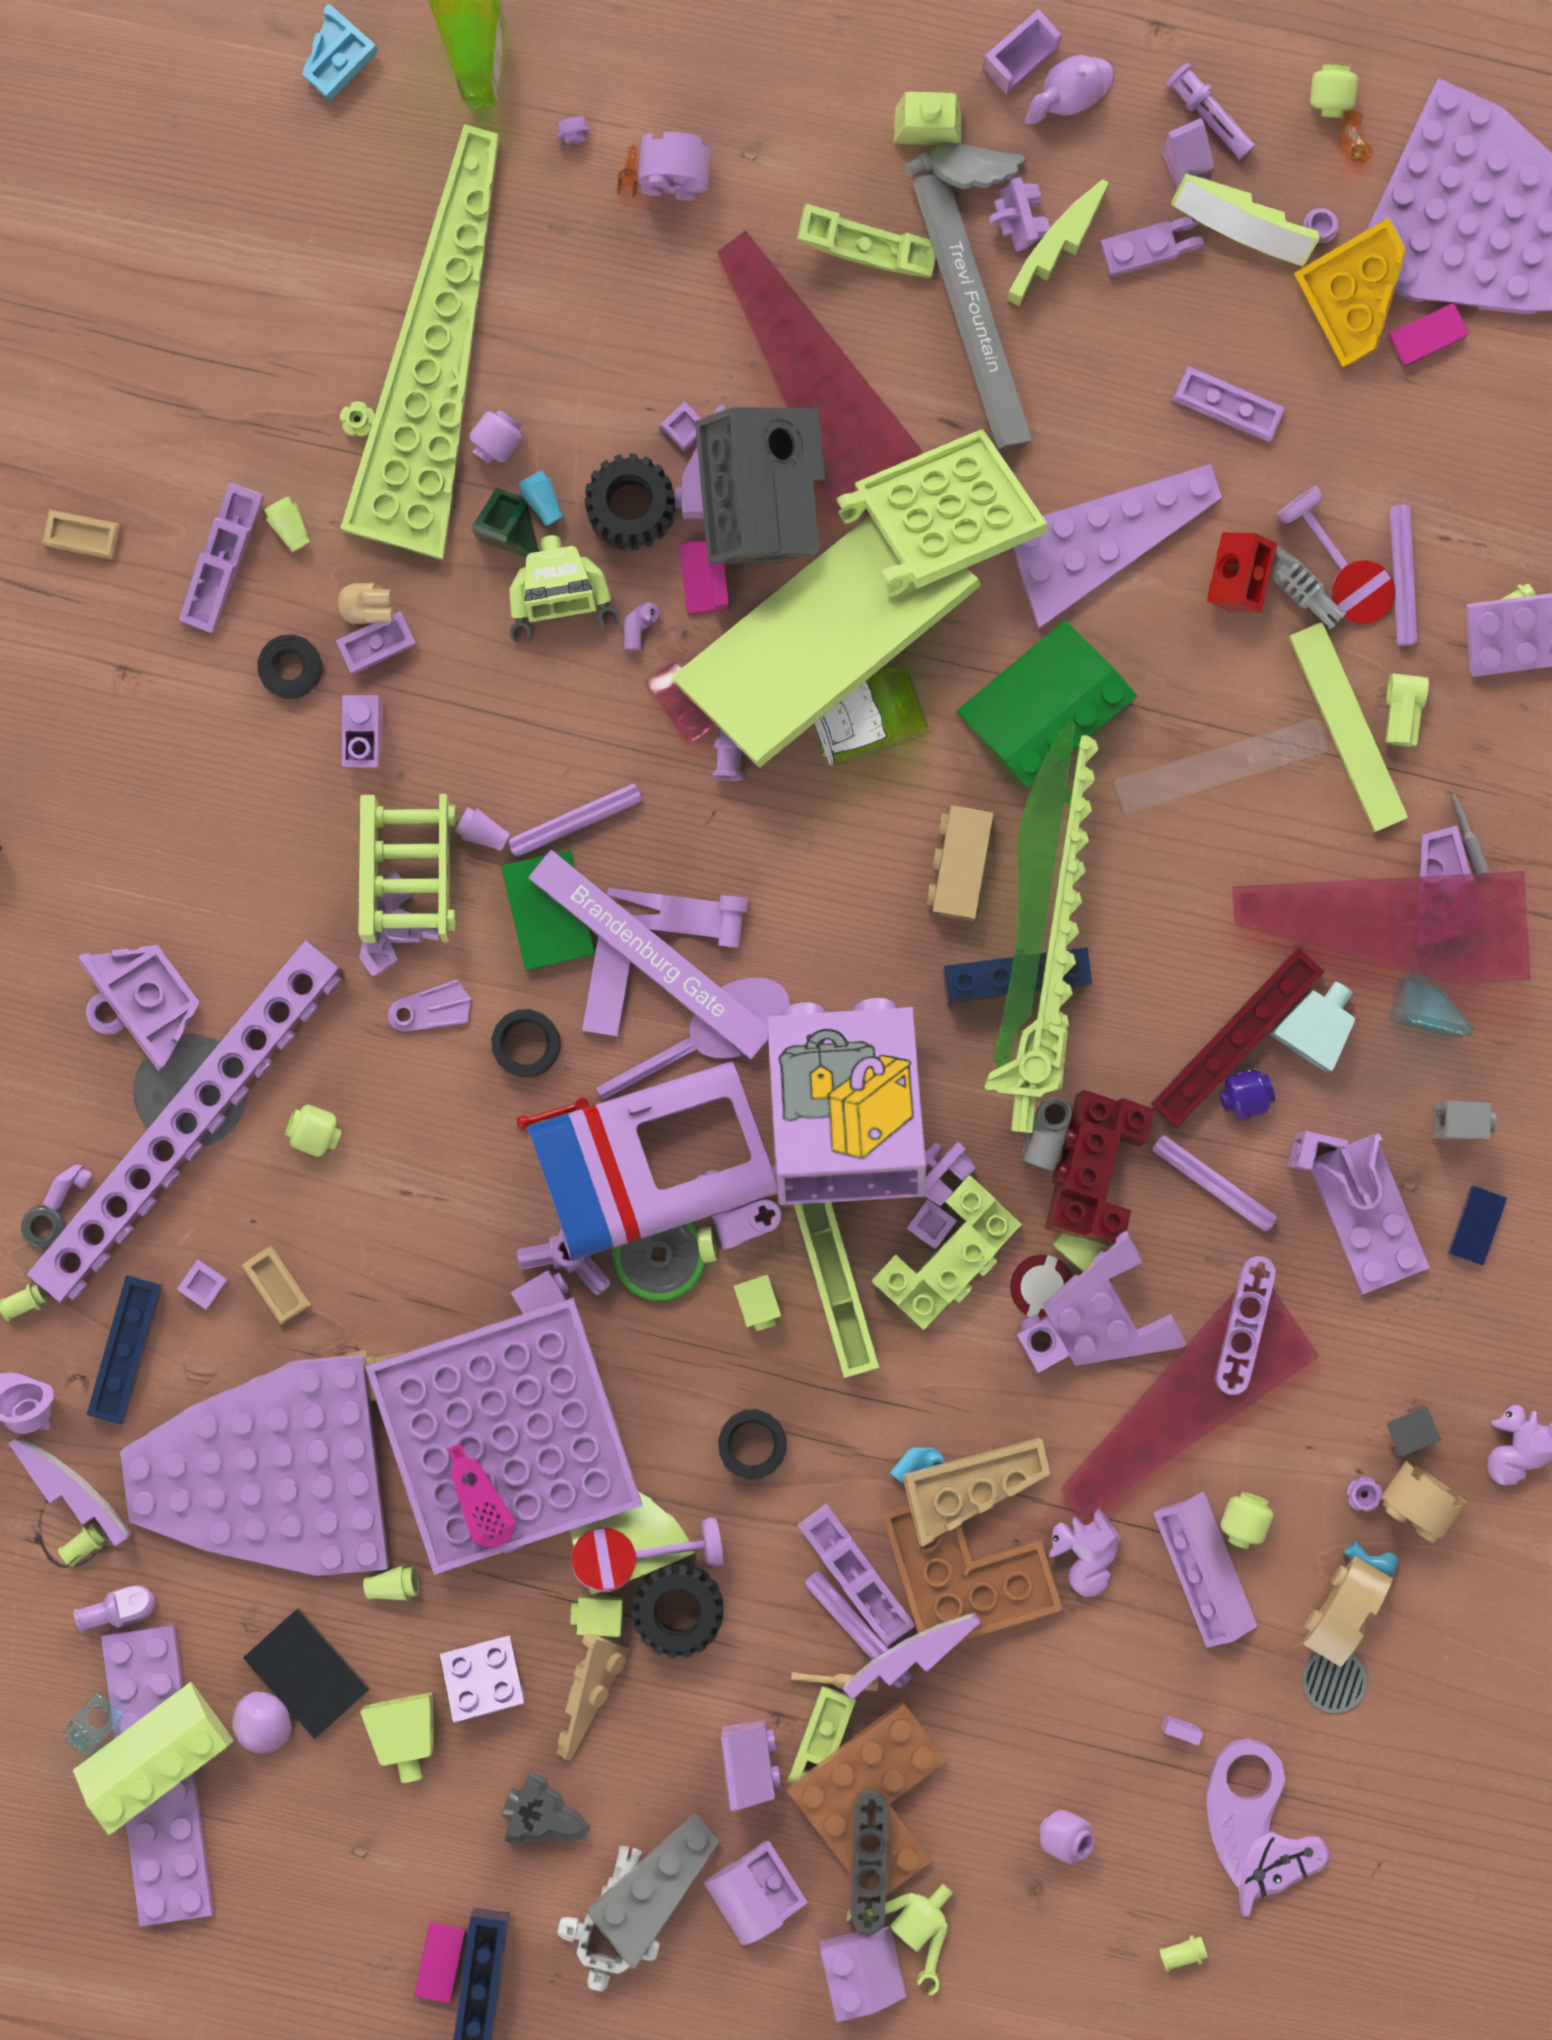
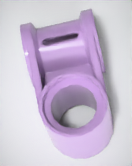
M764 1198L710 1217L722 1249L726 1250L775 1229L781 1222L782 1209L773 1199ZM765 1205L767 1210L773 1209L775 1211V1215L771 1218V1224L766 1225L764 1220H757L756 1215L761 1212L760 1206Z

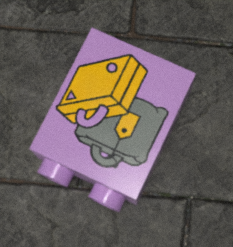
M872 998L857 1003L853 1011L825 1012L824 1008L818 1004L796 1003L784 1008L782 1015L767 1016L779 1205L925 1196V1155L913 1007L897 1008L896 1004L891 1000Z

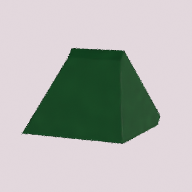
M496 487L473 524L472 531L476 539L524 558L530 553L539 552L527 502L518 495Z

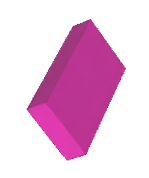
M1451 303L1391 332L1388 338L1404 368L1466 338L1469 332L1454 303Z
M430 1921L414 1996L446 2003L451 2002L466 1928Z

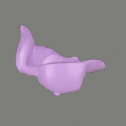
M1074 55L1050 69L1048 76L1045 78L1042 93L1036 95L1029 103L1025 124L1039 123L1046 117L1047 112L1068 116L1093 106L1106 95L1112 86L1113 69L1110 63L1097 57Z

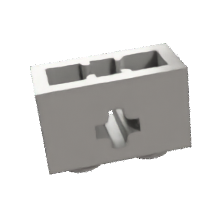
M1462 1101L1434 1103L1433 1139L1489 1140L1490 1133L1495 1132L1496 1112L1491 1111V1103Z

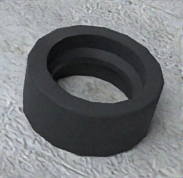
M532 1009L515 1010L505 1015L495 1026L491 1037L492 1052L497 1063L508 1073L522 1078L536 1077L547 1072L556 1062L561 1049L560 1035L555 1024L543 1013ZM530 1022L538 1025L544 1031L547 1037V1049L539 1061L533 1064L522 1065L509 1057L505 1049V1039L513 1026L519 1023Z
M758 1409L743 1410L731 1416L722 1427L718 1440L719 1455L724 1465L735 1475L746 1479H759L773 1473L782 1463L787 1449L786 1434L780 1422L770 1413ZM746 1423L764 1425L770 1431L774 1440L771 1456L759 1465L741 1463L735 1457L731 1448L734 1432Z

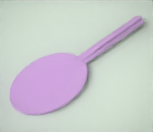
M746 978L721 987L767 1026V1016L782 1015L783 1009L790 1005L785 989L770 979ZM694 1014L690 1023L689 1038L596 1087L602 1100L695 1050L706 1056L719 1059L735 1058L744 1054Z

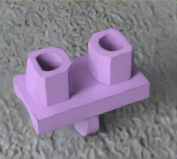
M1019 177L1011 179L1008 186L998 191L1000 199L994 201L997 212L988 217L991 226H1001L1004 236L1011 235L1015 252L1025 251L1031 244L1041 240L1050 228L1048 218L1045 216L1033 218L1030 207H1036L1041 202L1038 184H1023L1022 178Z
M935 1142L927 1151H924L925 1169L928 1165L932 1168L925 1176V1196L939 1206L953 1193L939 1179L945 1171L949 1169L961 1181H964L976 1168L964 1153L966 1149L959 1142H956L938 1163L934 1159L943 1150L939 1144Z

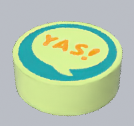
M713 1226L700 1227L697 1230V1239L702 1261L704 1263L718 1261V1249Z

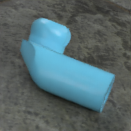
M913 1447L906 1452L890 1473L903 1484L902 1474L943 1464L944 1458L940 1451L932 1447Z
M1357 1541L1350 1544L1343 1552L1350 1561L1357 1556L1388 1576L1394 1575L1396 1568L1399 1566V1560L1395 1554L1386 1552L1381 1556H1370Z

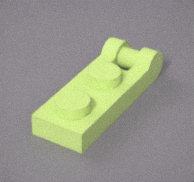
M821 1686L787 1779L788 1783H794L808 1772V1770L804 1769L807 1760L819 1764L839 1748L856 1698L852 1700L846 1694Z

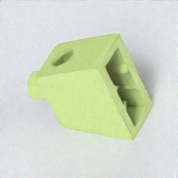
M939 92L904 93L895 107L894 144H961L962 107L957 94Z
M429 1692L365 1705L361 1709V1715L380 1765L385 1766L397 1763L401 1783L422 1779L419 1759L429 1757L434 1752L433 1693Z

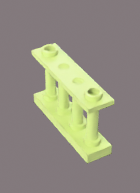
M439 794V809L384 810V806H379L375 795H360L359 937L363 943H377L378 932H383L384 929L438 928L441 941L449 942V931H455L456 929L455 909L449 910L450 827H456V806L450 805L447 794ZM439 823V844H384V841H378L379 828H384L385 824ZM439 858V878L384 879L383 876H378V862H384V859ZM439 893V913L383 914V911H378V897H384V894Z

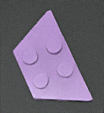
M158 945L144 946L137 950H112L111 953L90 955V953L80 955L77 961L158 1071L162 1070L200 1003Z

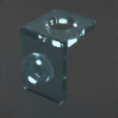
M95 1693L68 1723L63 1734L67 1737V1742L80 1753L85 1752L91 1756L100 1742L122 1718V1713L100 1694ZM98 1707L107 1712L108 1722L104 1727L94 1728L88 1723L87 1714L91 1709Z

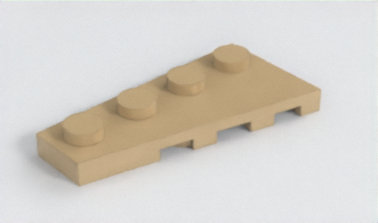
M1035 1438L902 1474L918 1544L923 1547L932 1542L933 1538L946 1531L953 1530L962 1525L963 1521L978 1513H983L1008 1496L1011 1497L1050 1475L1043 1440Z

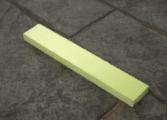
M1323 622L1288 637L1373 833L1407 819V813Z

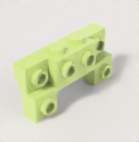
M970 1175L945 1201L965 1221L921 1269L915 1273L895 1254L871 1280L923 1330L953 1299L958 1303L964 1299L973 1288L969 1282L977 1273L985 1276L997 1263L993 1256L1022 1225Z

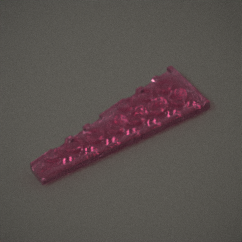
M744 230L721 248L717 254L744 310L746 319L760 345L763 356L766 358L772 371L774 380L787 408H818L819 421L822 426V456L825 461V480L821 482L832 502L834 511L839 516L838 511L841 508L836 499L844 494L856 492V482L915 458L921 454L922 449L746 230Z
M1256 1268L1250 1273L1254 1275L1253 1286L1245 1284L1243 1291H1252L1263 1296L1265 1289H1259L1257 1286L1259 1279L1266 1277L1259 1268ZM1273 1288L1247 1388L1242 1393L1231 1395L1221 1391L1215 1381V1373L1235 1290L1060 1488L1061 1492L1081 1520L1320 1357ZM1247 1297L1241 1301L1240 1312L1244 1317L1252 1318L1258 1314L1260 1305L1255 1298ZM1244 1332L1236 1333L1231 1339L1232 1349L1237 1353L1246 1352L1251 1346L1250 1337ZM1228 1354L1226 1362L1234 1363L1230 1373L1224 1372L1223 1379L1228 1382L1227 1388H1232L1234 1383H1241L1242 1377L1236 1373L1238 1363L1246 1366L1247 1359H1237Z

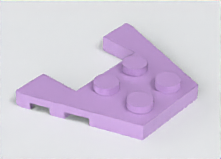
M1127 1231L1121 1233L1116 1238V1243L1108 1251H1101L1093 1258L1094 1263L1080 1276L1077 1274L1073 1276L1043 1303L1048 1318L1056 1329L1075 1366L1187 1346L1172 1314L1140 1329H1136L1113 1287L1110 1278L1143 1263Z

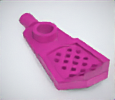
M461 1443L448 1448V1452L454 1462L450 1474L472 1542L493 1549L510 1541L516 1520L477 1459L467 1458ZM472 1472L476 1475L477 1481L474 1485H467L464 1482L463 1476L465 1473Z

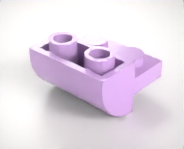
M770 1841L762 1842L738 1861L729 1863L703 1882L741 1945L753 1943L782 1926L785 1919L808 1903Z

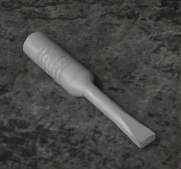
M1453 794L1456 813L1464 832L1463 842L1467 848L1466 850L1468 851L1467 853L1469 854L1476 877L1490 873L1477 835L1471 832L1465 813L1456 794Z

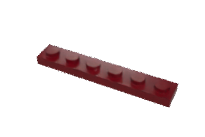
M1299 947L1296 948L1150 1105L1175 1129H1178L1322 976L1324 971Z

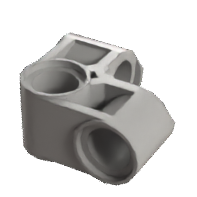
M1051 1097L1041 1102L1034 1118L1033 1133L1027 1134L1020 1157L1024 1159L1023 1161L1051 1171L1055 1170L1072 1114L1070 1106L1064 1100ZM1056 1103L1061 1105L1064 1111L1063 1119L1057 1124L1048 1123L1044 1116L1045 1109L1050 1104Z

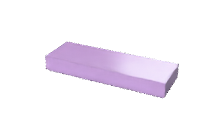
M1187 366L1172 400L1269 443L1285 410V407L1190 366Z
M599 936L582 1031L618 1037L631 962Z

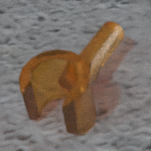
M631 145L628 147L626 166L618 174L617 194H620L622 186H630L633 189L632 197L637 193L638 173L635 172L636 146Z

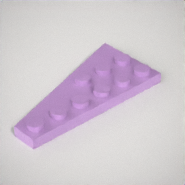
M1209 464L1043 515L1047 522L1048 533L1012 548L1038 630L1091 591L1097 589L1128 567L1154 546L1156 547L1175 531L1219 502L1222 497L1212 465Z

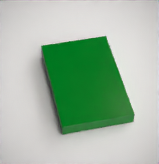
M571 850L556 853L576 869ZM545 856L501 866L525 971L595 955L590 929L528 879Z

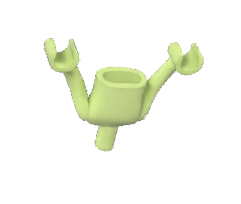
M943 1883L929 1899L919 1894L909 1893L885 1902V1915L904 1907L901 1914L893 1921L890 1927L915 1951L919 1952L932 1937L925 1970L920 1972L917 1977L918 1985L925 1978L934 1979L935 1983L929 1989L928 1995H934L939 1989V1980L935 1972L941 1946L948 1930L945 1916L940 1908L953 1894ZM872 1908L866 1909L864 1914H860L864 1917L863 1921L865 1923H868L871 1916H877V1914L873 1913ZM850 1910L846 1916L847 1922L851 1919Z

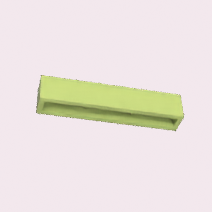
M831 1202L794 1204L844 1378L879 1368Z

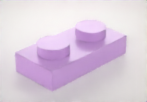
M401 611L394 613L393 622L373 623L336 640L352 675L417 645Z

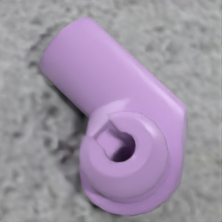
M643 602L626 615L624 619L625 651L642 650V632L658 620L660 616V609L656 604Z
M73 1165L56 1176L44 1199V1205L50 1209L59 1210L68 1190L74 1184L80 1189H84L89 1185L93 1177L91 1171L85 1170L83 1165Z

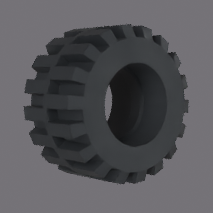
M629 453V458H622L620 454L614 456L615 461L609 463L605 460L601 463V469L599 471L594 470L591 474L590 484L587 483L585 489V507L594 531L597 535L600 534L603 541L607 544L614 543L616 548L624 550L625 546L631 547V550H639L641 545L645 544L646 547L654 545L653 540L656 538L661 539L665 535L666 528L671 527L673 523L672 517L675 514V496L669 476L665 475L664 469L659 464L654 465L652 459L644 456V459H639L637 454ZM624 485H639L645 488L651 495L652 503L650 509L644 516L636 520L620 519L610 510L609 501L612 494Z
M673 1562L671 1565L650 1572L640 1584L633 1601L632 1619L635 1622L634 1627L637 1634L641 1635L642 1642L646 1646L650 1645L654 1648L653 1651L657 1654L665 1653L668 1654L669 1658H676V1656L681 1655L684 1658L690 1657L692 1653L697 1651L700 1653L706 1649V1646L716 1638L723 1620L724 1600L715 1579L712 1580L709 1573L704 1569L700 1570L696 1568V1565L690 1563L685 1565L681 1564V1562ZM683 1589L692 1593L697 1598L700 1614L692 1627L686 1630H672L659 1620L657 1603L660 1597L669 1590Z

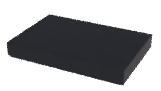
M299 1607L243 1657L314 1739L370 1690V1687Z

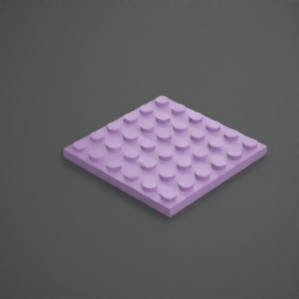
M574 1297L366 1366L368 1377L434 1575L642 1506V1501ZM461 1443L467 1458L478 1460L516 1520L510 1541L493 1549L472 1542L450 1474L454 1462L448 1452V1448ZM467 1472L464 1474L463 1480L467 1485H474L477 1477L474 1473Z

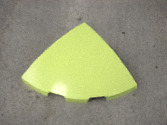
M639 1492L642 1501L641 1507L569 1530L574 1546L583 1534L596 1528H612L622 1532L632 1542L635 1551L690 1542V1540L671 1514H667L662 1508L653 1503L650 1497ZM695 1551L637 1559L636 1568L630 1580L690 1556ZM589 1588L591 1595L601 1592Z

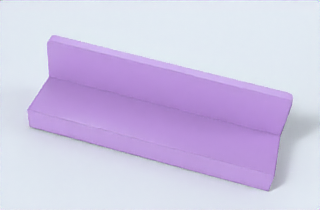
M1198 1493L1184 1502L1165 1506L1154 1511V1517L1206 1648L1233 1642L1256 1628L1257 1623L1205 1493Z

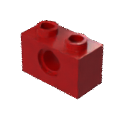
M1222 532L1212 580L1209 585L1207 602L1226 611L1262 613L1277 543L1257 533Z

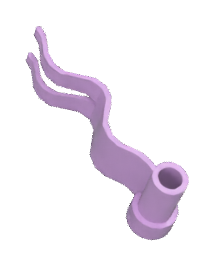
M608 888L607 895L660 910V914L633 915L634 918L648 929L719 938L718 945L739 948L743 913H747L749 898L720 895V902L613 888Z

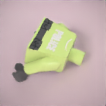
M551 535L541 539V551L530 553L526 556V567L519 569L510 586L511 617L515 618V624L512 625L509 633L515 642L517 641L516 630L520 626L525 627L527 630V641H530L533 637V629L526 623L525 617L529 618V622H536L596 611V605H599L600 612L598 613L597 620L600 626L605 628L602 620V614L605 611H610L614 614L616 624L620 619L618 611L610 606L609 601L612 600L603 571L588 557H580L576 547L562 548L561 539L558 536Z

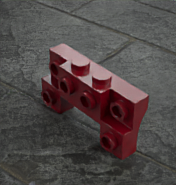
M1085 1089L1076 1094L1071 1120L1064 1136L1066 1138L1062 1147L1061 1161L1057 1163L1052 1175V1182L1055 1183L1044 1229L1059 1234L1088 1239L1110 1247L1116 1243V1238L1121 1233L1127 1231L1132 1210L1105 1201L1119 1141L1121 1140L1136 1146L1147 1143L1154 1116V1108L1125 1098L1114 1100Z

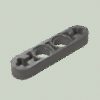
M872 1788L859 1792L855 1797L853 1806L850 1913L856 1929L866 1934L875 1933L883 1926L886 1902L888 1805L883 1794L877 1789ZM868 1799H874L876 1805L880 1806V1808H876L873 1811L875 1825L868 1824L867 1812L864 1808H861L868 1805ZM867 1834H874L880 1839L878 1848L872 1852L862 1850L859 1845L862 1837ZM866 1870H873L879 1875L877 1884L871 1888L861 1886L858 1881L861 1873ZM864 1897L871 1898L872 1911L874 1914H877V1916H871L868 1923L863 1921L862 1916H858V1914H864L865 1912Z

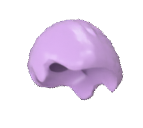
M251 1692L243 1696L242 1700L235 1707L232 1729L238 1742L245 1749L254 1753L264 1754L272 1753L285 1745L292 1733V1723L288 1709L278 1697L265 1692Z

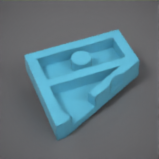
M328 4L323 12L325 19L320 34L316 33L312 44L313 51L311 56L307 58L302 75L307 82L331 101L379 50L370 39Z

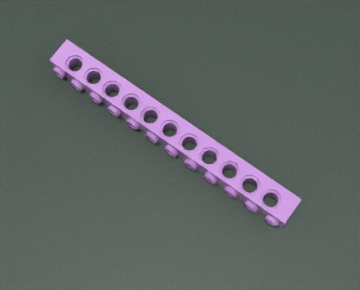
M305 940L27 1275L59 1302L68 1301L69 1298L73 1301L76 1300L86 1289L88 1284L84 1280L93 1270L98 1273L110 1260L111 1256L108 1252L117 1242L121 1245L134 1230L131 1224L139 1214L145 1217L157 1203L154 1196L162 1187L168 1189L180 1175L177 1169L184 1160L192 1161L201 1151L204 1145L200 1141L209 1131L214 1134L222 1126L227 1118L223 1114L232 1103L237 1106L247 1096L250 1089L246 1086L254 1076L261 1078L271 1067L273 1062L269 1058L278 1048L283 1051L296 1036L293 1030L302 1020L306 1023L312 1018L319 1008L315 1004L324 993L330 995L342 981L339 974L343 969ZM309 975L313 981L312 990L305 995H300L296 991V981L301 976ZM279 1003H286L290 1009V1015L284 1022L277 1023L273 1018V1009ZM262 1030L267 1038L266 1045L260 1050H254L250 1046V1037L255 1031ZM234 1058H239L244 1067L242 1074L237 1078H231L227 1073V1064ZM214 1085L220 1091V1099L215 1105L209 1106L204 1101V1092L208 1087ZM191 1113L197 1119V1127L192 1133L187 1134L182 1130L180 1123L184 1115ZM168 1141L174 1148V1154L170 1160L164 1162L159 1158L157 1150L162 1142ZM140 1169L147 1170L151 1177L150 1184L145 1189L138 1188L134 1181L135 1174ZM119 1196L127 1202V1211L121 1217H117L111 1209L113 1200ZM95 1224L99 1225L104 1231V1238L98 1245L93 1244L88 1237L89 1229ZM71 1252L76 1253L81 1260L80 1268L74 1273L70 1272L65 1265V1259Z

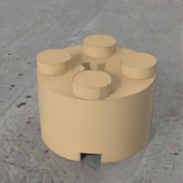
M1407 1460L1381 1496L1383 1499L1381 1504L1386 1508L1385 1511L1402 1523L1408 1518L1412 1521L1416 1532L1431 1543H1434L1437 1538L1442 1539L1467 1502L1459 1495L1454 1497L1448 1493L1449 1487L1418 1466L1413 1467Z

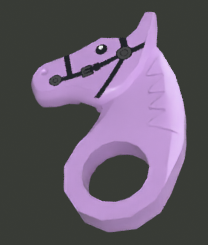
M1251 1738L1231 1741L1216 1754L1206 1792V1809L1212 1842L1220 1862L1239 1890L1242 1917H1250L1255 1899L1285 1890L1298 1881L1325 1868L1330 1859L1328 1847L1323 1839L1318 1836L1288 1839L1269 1831L1271 1817L1285 1782L1282 1761L1267 1744ZM1242 1755L1261 1757L1269 1768V1780L1266 1787L1259 1794L1252 1797H1242L1233 1793L1227 1784V1771L1230 1764Z

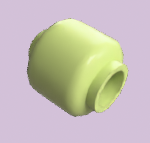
M1322 65V70L1313 74L1310 104L1316 109H1321V117L1342 118L1343 111L1352 110L1355 107L1358 77L1350 72V66Z
M307 1104L300 1110L294 1109L288 1121L285 1136L289 1137V1143L293 1149L320 1157L328 1148L335 1149L341 1135V1129L336 1128L337 1120L335 1114Z
M1241 1492L1240 1496H1234L1229 1499L1220 1524L1221 1529L1229 1535L1228 1542L1248 1549L1250 1543L1261 1544L1265 1541L1274 1515L1272 1510L1267 1507L1269 1502L1266 1499L1247 1492Z

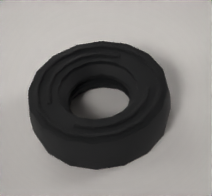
M294 634L280 635L270 640L261 650L257 661L258 675L262 684L273 695L284 699L299 698L310 693L318 684L322 673V661L317 649L307 639ZM287 653L296 654L303 661L302 673L293 680L282 679L276 671L278 659Z

